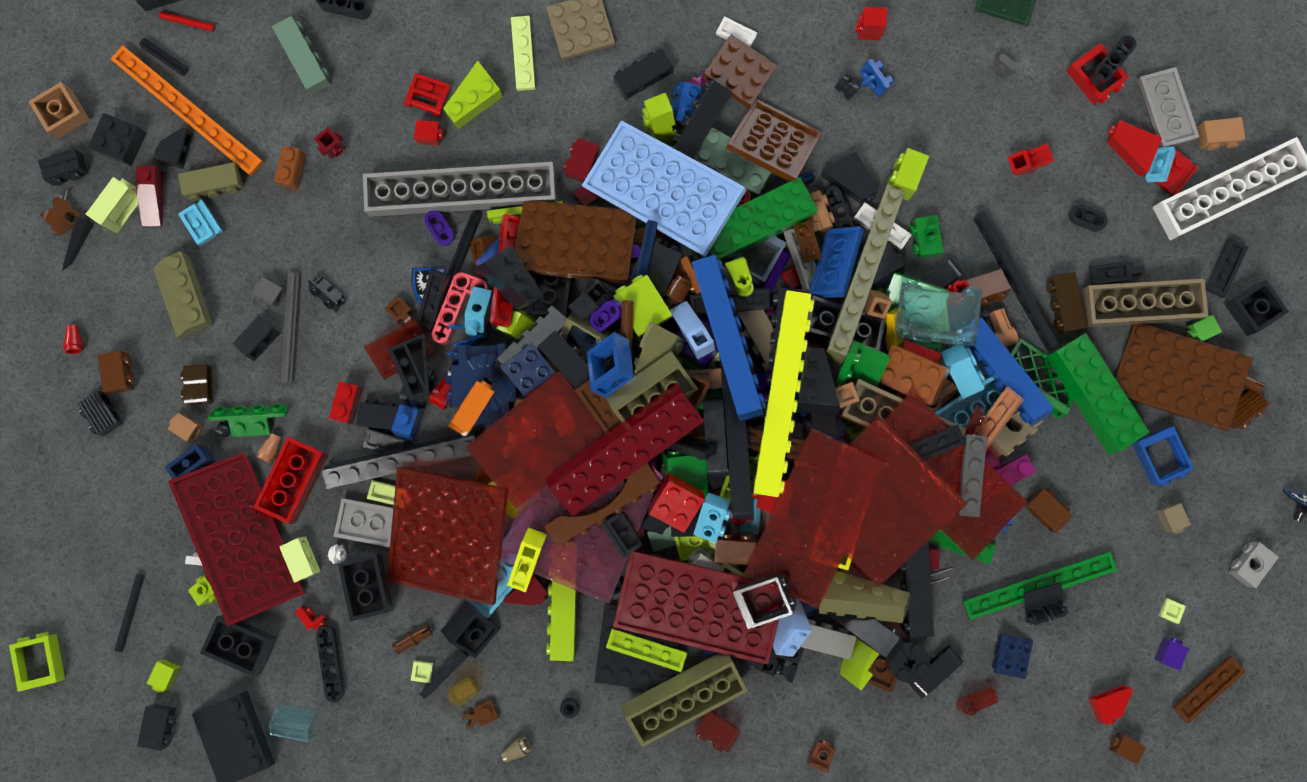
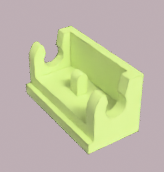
M306 537L297 538L280 546L294 583L321 572Z

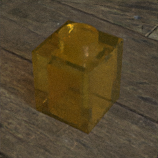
M471 675L447 690L449 692L448 698L453 705L456 704L459 707L477 695L480 689Z

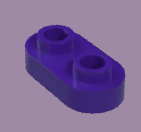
M438 211L428 212L425 215L424 221L437 243L441 246L452 244L454 233L442 214ZM433 219H438L437 224H432ZM444 234H448V238L446 240L442 239V236Z
M615 299L604 303L592 313L590 317L591 326L597 331L610 327L621 318L622 304Z

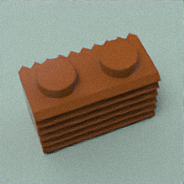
M282 146L274 181L281 188L298 191L306 155L298 148Z

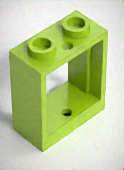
M49 632L36 634V639L30 640V637L16 639V644L9 645L18 692L65 680L57 634L49 635ZM44 642L50 676L29 681L23 647Z

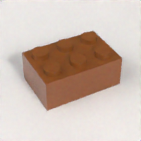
M891 345L888 352L891 358L879 383L928 405H935L951 368L898 345Z

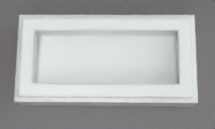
M725 16L716 31V35L726 40L732 34L750 47L757 36V32Z

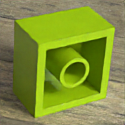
M907 148L905 153H900L899 158L896 159L893 167L895 170L890 175L887 184L905 190L903 199L908 201L917 190L929 156Z

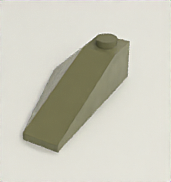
M650 322L640 343V347H642L640 357H636L634 361L636 368L633 373L634 377L670 351L677 357L683 349L685 340Z

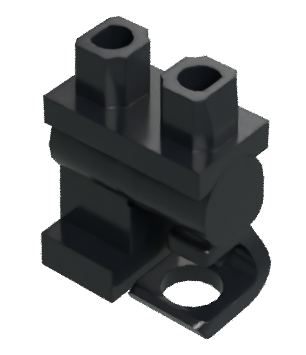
M772 647L768 665L751 660H746V662L754 666L758 671L771 676H775L778 673L784 676L788 682L793 683L798 668L797 664L800 663L804 648L800 647L794 656L791 657L776 655ZM783 658L794 663L790 666L780 664L779 660Z

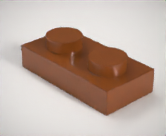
M686 256L680 259L682 266H680L685 276H688L691 282L689 286L691 291L701 294L692 265L693 259Z

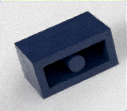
M196 444L166 465L165 469L171 478L174 479L215 463L216 460L206 446Z

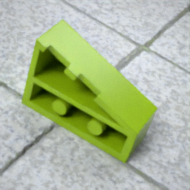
M477 61L443 109L456 128L459 129L503 96L498 86L479 61Z
M663 93L644 101V108L642 109L644 121L642 122L646 132L650 131L653 138L670 146L672 143L671 138L676 132V129L673 130L672 128L675 125V120L667 95Z

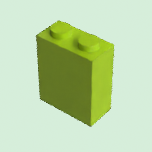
M648 275L636 277L632 280L633 284L628 287L625 285L620 287L613 296L621 304L626 299L634 302L633 329L639 338L644 336L650 322L660 326L673 318Z

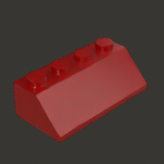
M287 437L253 508L287 524H295L328 453Z

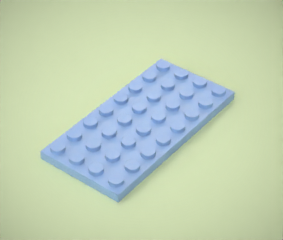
M622 120L582 184L587 190L630 213L645 223L648 220L656 221L658 223L657 230L706 257L747 190L744 186Z

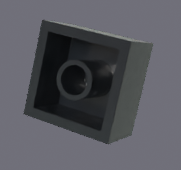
M103 113L88 147L98 154L132 167L146 132L134 124Z
M1267 280L1253 285L1225 304L1246 336L1260 332L1289 312Z

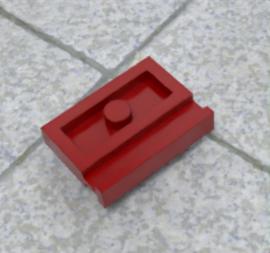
M1177 150L1167 182L1155 183L1166 192H1169L1171 196H1174L1180 192L1199 167L1193 165L1191 160Z

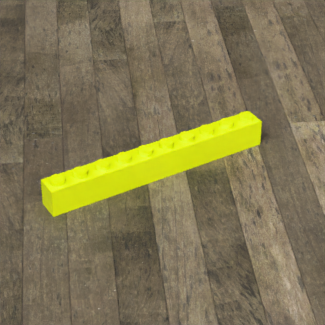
M788 290L785 293L753 490L755 494L779 497V493L783 494L785 481H781L782 473H786L788 461H784L785 454L790 452L791 447L788 435L789 432L793 433L794 421L791 420L792 412L796 413L798 403L794 398L795 392L800 391L801 380H798V373L803 371L804 360H801L802 352H806L807 340H804L805 332H809L811 320H807L808 312H812L814 300H810L811 294Z

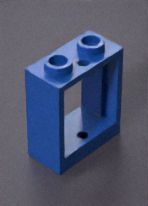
M614 332L587 352L591 391L606 398L634 378L629 339ZM613 354L615 367L605 373L604 360Z
M1174 426L1161 429L1132 444L1151 485H1159L1160 487L1171 483L1170 479L1186 477L1189 475L1188 471L1194 469ZM1166 438L1179 468L1158 477L1145 447Z

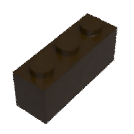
M1076 272L1053 275L1048 278L1046 289L1051 294L1050 308L1055 313V329L1058 330L1059 334L1086 329L1087 323Z

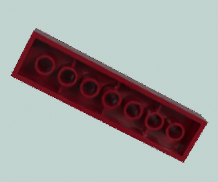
M675 383L546 477L548 488L569 513L574 516L703 423L704 420L683 390Z

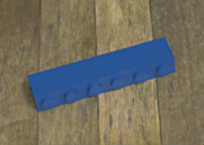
M981 317L961 330V342L965 347L970 348L975 360L981 362L985 373L989 377L992 376L996 381L995 384L998 390L1003 392L1006 387H1010L1024 399L1018 407V411L1025 423L1028 422L1032 427L1052 414L1054 407Z

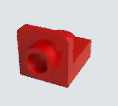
M301 606L294 611L307 630L314 628L318 630L326 624L324 620L328 618V615L324 614L315 619V612L312 608H307L306 606Z

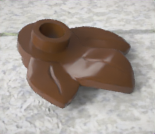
M53 197L54 208L40 213V216L46 223L52 225L50 233L61 235L70 228H73L74 221H68V217H82L78 211L72 209L69 201Z

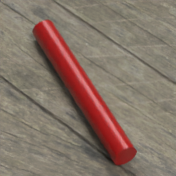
M163 11L159 13L160 19L211 32L215 30L214 24Z

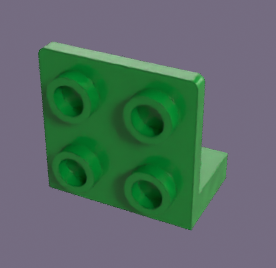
M853 341L835 383L843 386L845 379L850 380L852 378L860 379L877 387L891 356Z

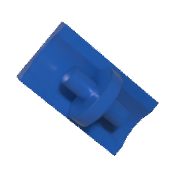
M870 59L860 69L861 76L864 79L861 86L863 88L869 86L877 97H880L894 83V80L890 75L883 76L881 71L884 69V65L880 60L873 61V59Z

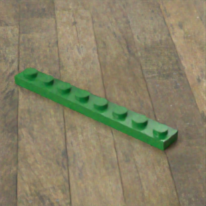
M1105 552L962 600L968 619L972 620L1024 602L1023 593L1058 582L1062 583V589L1118 570L1111 552Z

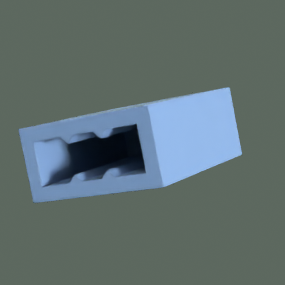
M790 593V595L795 597L797 606L793 615L779 619L773 648L776 655L793 657L812 630L798 594Z

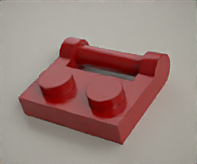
M415 73L404 105L425 110L440 118L451 86ZM416 94L437 102V105L433 106L415 100L414 96Z

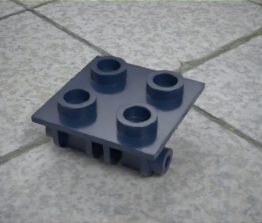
M533 343L523 345L519 353L500 365L501 369L524 397L557 374Z
M1000 633V637L997 636V646L999 649L995 648L999 653L994 654L998 658H994L993 672L1026 679L1033 640Z

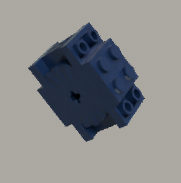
M497 344L495 346L458 345L453 354H451L452 365L445 373V385L449 384V390L446 392V404H450V408L459 409L477 381L488 383L492 386L491 390L494 391L473 426L505 425L508 423V417H510L509 406L516 402V386L513 382L508 384L492 369L496 359L505 351V344Z

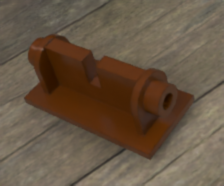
M808 220L794 226L804 262L807 263L812 260L821 259L822 253L820 252L811 221Z

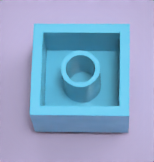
M961 342L941 352L946 366L951 368L950 374L963 399L985 389L982 384L985 379L969 347L965 348Z

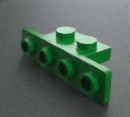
M274 404L272 406L255 405L253 407L236 406L234 408L218 407L211 412L208 418L209 421L228 420L232 437L270 435L272 430L269 418L285 417L290 407L283 404Z

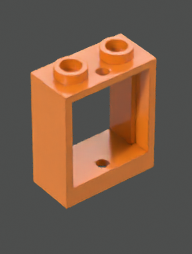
M477 381L448 426L466 436L494 393L491 390L492 386L484 381H481V383Z

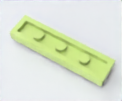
M530 16L511 17L517 91L536 90Z

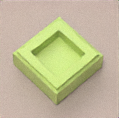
M1165 598L1158 616L1179 624L1186 606Z
M414 660L411 681L430 683L434 663Z

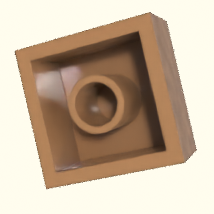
M62 82L28 101L46 132L57 139L90 120L73 90Z

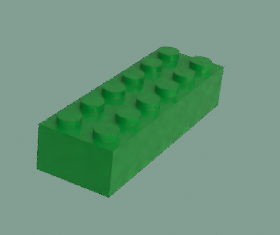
M797 178L796 181L792 180L735 208L707 253V256L715 255L717 261L721 260V262H724L815 217L818 209L801 178Z
M1086 333L1046 356L1108 455L1124 450L1149 433V430Z

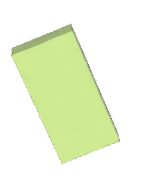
M372 480L367 499L405 508L410 489Z

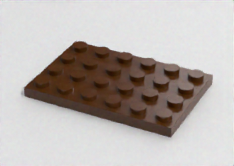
M535 200L523 201L515 251L531 274L579 279L595 277L602 281L628 284L637 218L622 209Z
M1138 323L1133 324L1115 379L1131 401L1229 431L1253 357Z

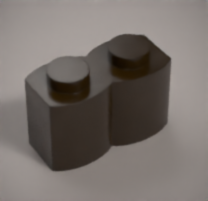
M208 364L183 366L180 377L181 381L184 382L183 390H181V399L184 401V404H212V366Z

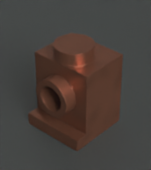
M821 739V742L815 740L807 760L809 766L828 773L836 751L832 747L833 743L825 739ZM822 752L826 753L824 759L820 758V753Z

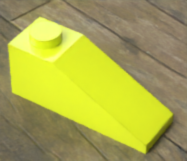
M528 527L521 542L507 586L523 592L527 591L547 534Z

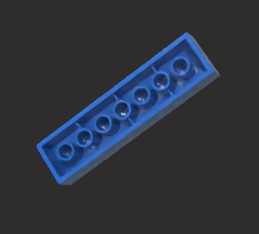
M715 255L693 261L694 272L739 420L743 421L763 415L762 409L766 408L762 393L757 394L756 391L760 388L756 374H751L754 368L750 354L745 355L748 348L744 335H739L742 332L738 316L734 317V314H737L733 298H728L731 293L727 279H722V277H725L721 260L717 261Z

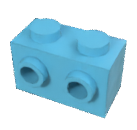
M708 493L703 502L693 535L714 543L717 542L719 536L723 537L726 530V525H723L724 521L729 520L732 509H729L731 501Z

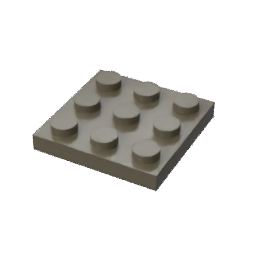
M568 0L546 7L562 60L615 46L602 0Z

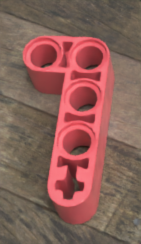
M458 273L454 276L432 331V338L440 345H447L451 342L456 329H444L442 324L446 327L448 325H458L473 286L483 285L485 289L490 290L485 281L465 273ZM461 279H467V284L464 287H459L458 285ZM459 296L460 302L453 305L452 299ZM453 314V320L448 323L445 322L446 315ZM444 333L446 335L445 338L438 337L439 334Z

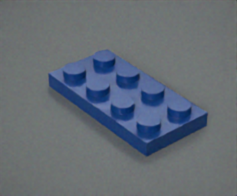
M861 226L827 229L821 249V259L818 260L809 290L811 297H846L864 233Z

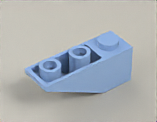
M687 301L670 309L675 322L697 359L715 350L712 338Z

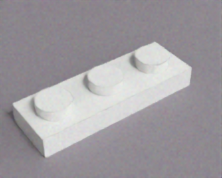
M864 203L853 219L869 230L876 210L867 203ZM894 223L888 241L900 252L911 237V234Z

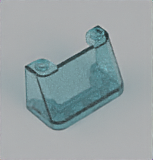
M916 281L902 282L896 322V336L908 340L964 346L975 345L983 290H979L977 287H967L962 293L925 290Z

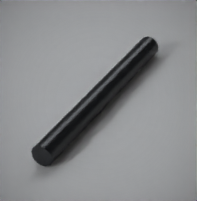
M136 574L114 649L116 652H123L144 575Z

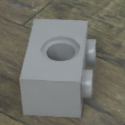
M1250 542L1243 547L1242 555L1231 563V569L1228 573L1246 587L1257 588L1279 557L1260 542ZM1251 559H1252L1253 562H1254V565H1253L1252 568L1250 567V560H1251Z

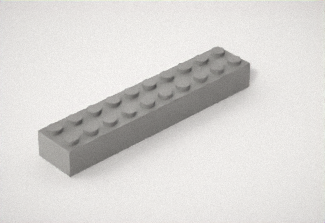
M553 162L363 174L364 211L369 217L420 214L430 211L451 212L512 208L523 206V201L533 200L557 202Z

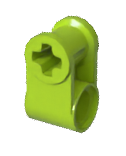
M741 257L725 263L728 275L734 284L737 294L741 297L750 296L753 293L754 287L745 258Z

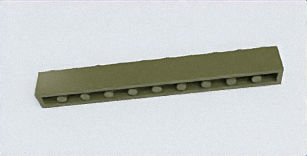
M887 184L881 195L846 297L843 300L826 347L825 354L827 359L841 365L847 357L902 202L905 190Z

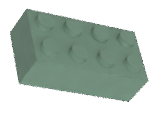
M711 128L694 160L705 166L710 165L714 167L720 174L744 186L754 199L759 197L772 172L727 150L726 147L731 137Z

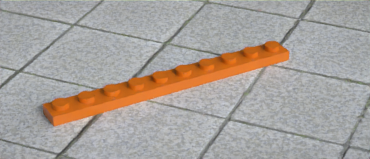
M122 45L112 56L111 60L250 176H253L264 163Z

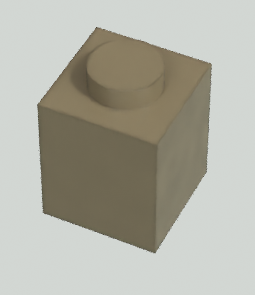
M1173 503L1156 510L1165 532L1179 534L1186 531L1185 527L1191 525L1181 503Z

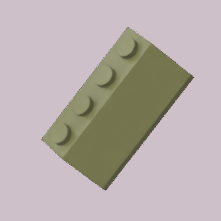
M181 251L163 258L153 270L177 339L213 326L190 256Z
M670 351L606 397V400L612 411L623 422L675 383L679 385L687 397L698 390V388L673 352Z

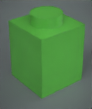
M1214 315L1185 327L1188 338L1201 342L1222 332Z

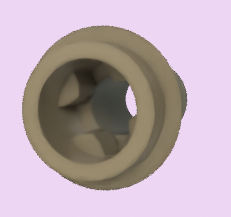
M526 737L517 738L506 750L501 752L504 762L508 763L509 761L527 756L532 750L530 742Z

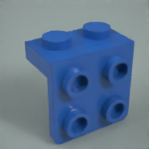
M678 82L673 90L674 101L671 104L675 121H681L686 114H689L692 101L698 98L701 93V86L688 82Z

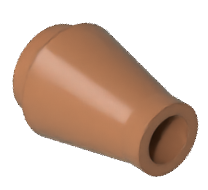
M270 434L269 438L257 451L259 453L257 458L272 463L276 459L281 437Z

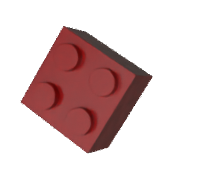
M668 473L649 504V515L685 532L705 500L704 491Z

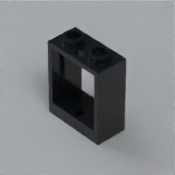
M781 571L735 587L733 595L748 629L793 615L797 603L795 597L790 595L788 580L785 576H782ZM776 581L786 606L756 615L747 591Z

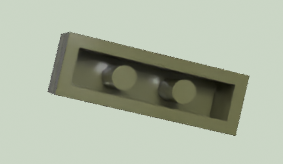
M234 162L178 174L181 194L192 202L199 201L202 197L215 198L219 197L221 193L234 194L238 190L244 189L240 167Z

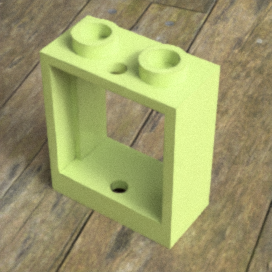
M113 177L87 211L86 215L100 225L118 233L139 205L136 187L123 178L119 181Z

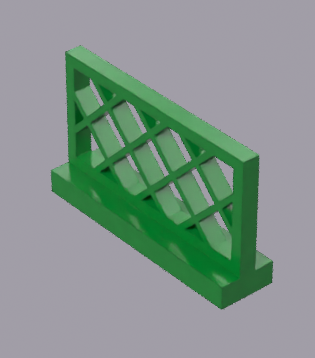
M1019 338V342L1014 345L1010 354L1012 356L1015 355L1014 359L1022 369L1021 360H1030L1032 368L1025 369L1024 371H1033L1034 383L1054 407L1051 415L1058 419L1066 416L1074 399L1065 386L1064 390L1056 391L1054 381L1060 379L1059 377L1052 378L1050 371L1052 366L1048 364L1047 355ZM1020 345L1027 349L1028 356H1019L1018 348ZM1034 357L1042 358L1044 366L1036 367ZM1045 369L1048 379L1040 380L1037 370ZM1049 382L1052 392L1046 393L1043 391L1041 383ZM1065 392L1067 402L1065 404L1060 402L1057 394Z

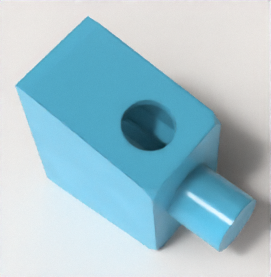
M473 286L465 311V332L470 336H475L477 332L483 333L491 315V290Z

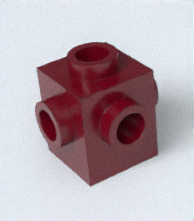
M329 127L321 131L314 138L319 145L316 148L323 156L327 154L331 159L341 155L343 149L346 148L342 143L344 140L337 131L333 133Z

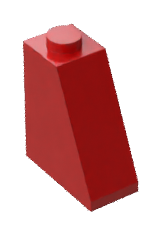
M1121 120L1115 125H1111L1107 132V136H1109L1107 140L1108 145L1138 176L1142 177L1148 173L1162 137Z

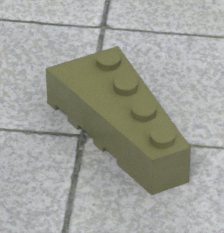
M833 570L820 597L819 613L827 614V612H834L838 616L851 614L857 615V618L875 617L876 620L903 623L909 607L910 593Z

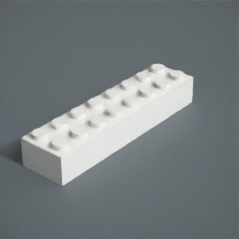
M1296 137L1180 192L1152 208L1171 241L1306 176L1307 154Z

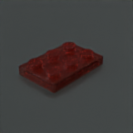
M414 318L364 346L365 351L384 380L397 373L387 348L422 335L424 332ZM425 336L426 354L428 356L434 352V349Z

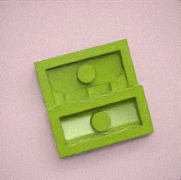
M856 638L851 660L843 658L840 675L862 691L873 675L868 669L879 653Z

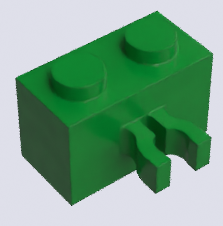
M937 215L915 218L911 225H909V232L914 238V243L912 244L913 254L917 255V259L940 256L944 251Z

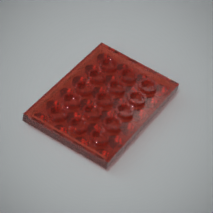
M558 371L469 443L466 448L515 509H517L547 485L546 477L606 433L578 396L575 389L563 374Z

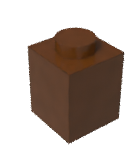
M1117 732V735L1111 738L1109 750L1138 765L1146 746Z

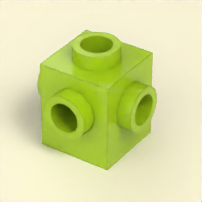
M206 574L196 580L197 583L188 590L198 606L212 604L217 601Z

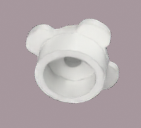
M334 545L330 548L328 557L333 564L344 562L346 557L344 545Z

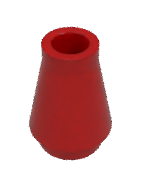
M67 325L63 349H65L67 354L81 353L84 346L78 326Z

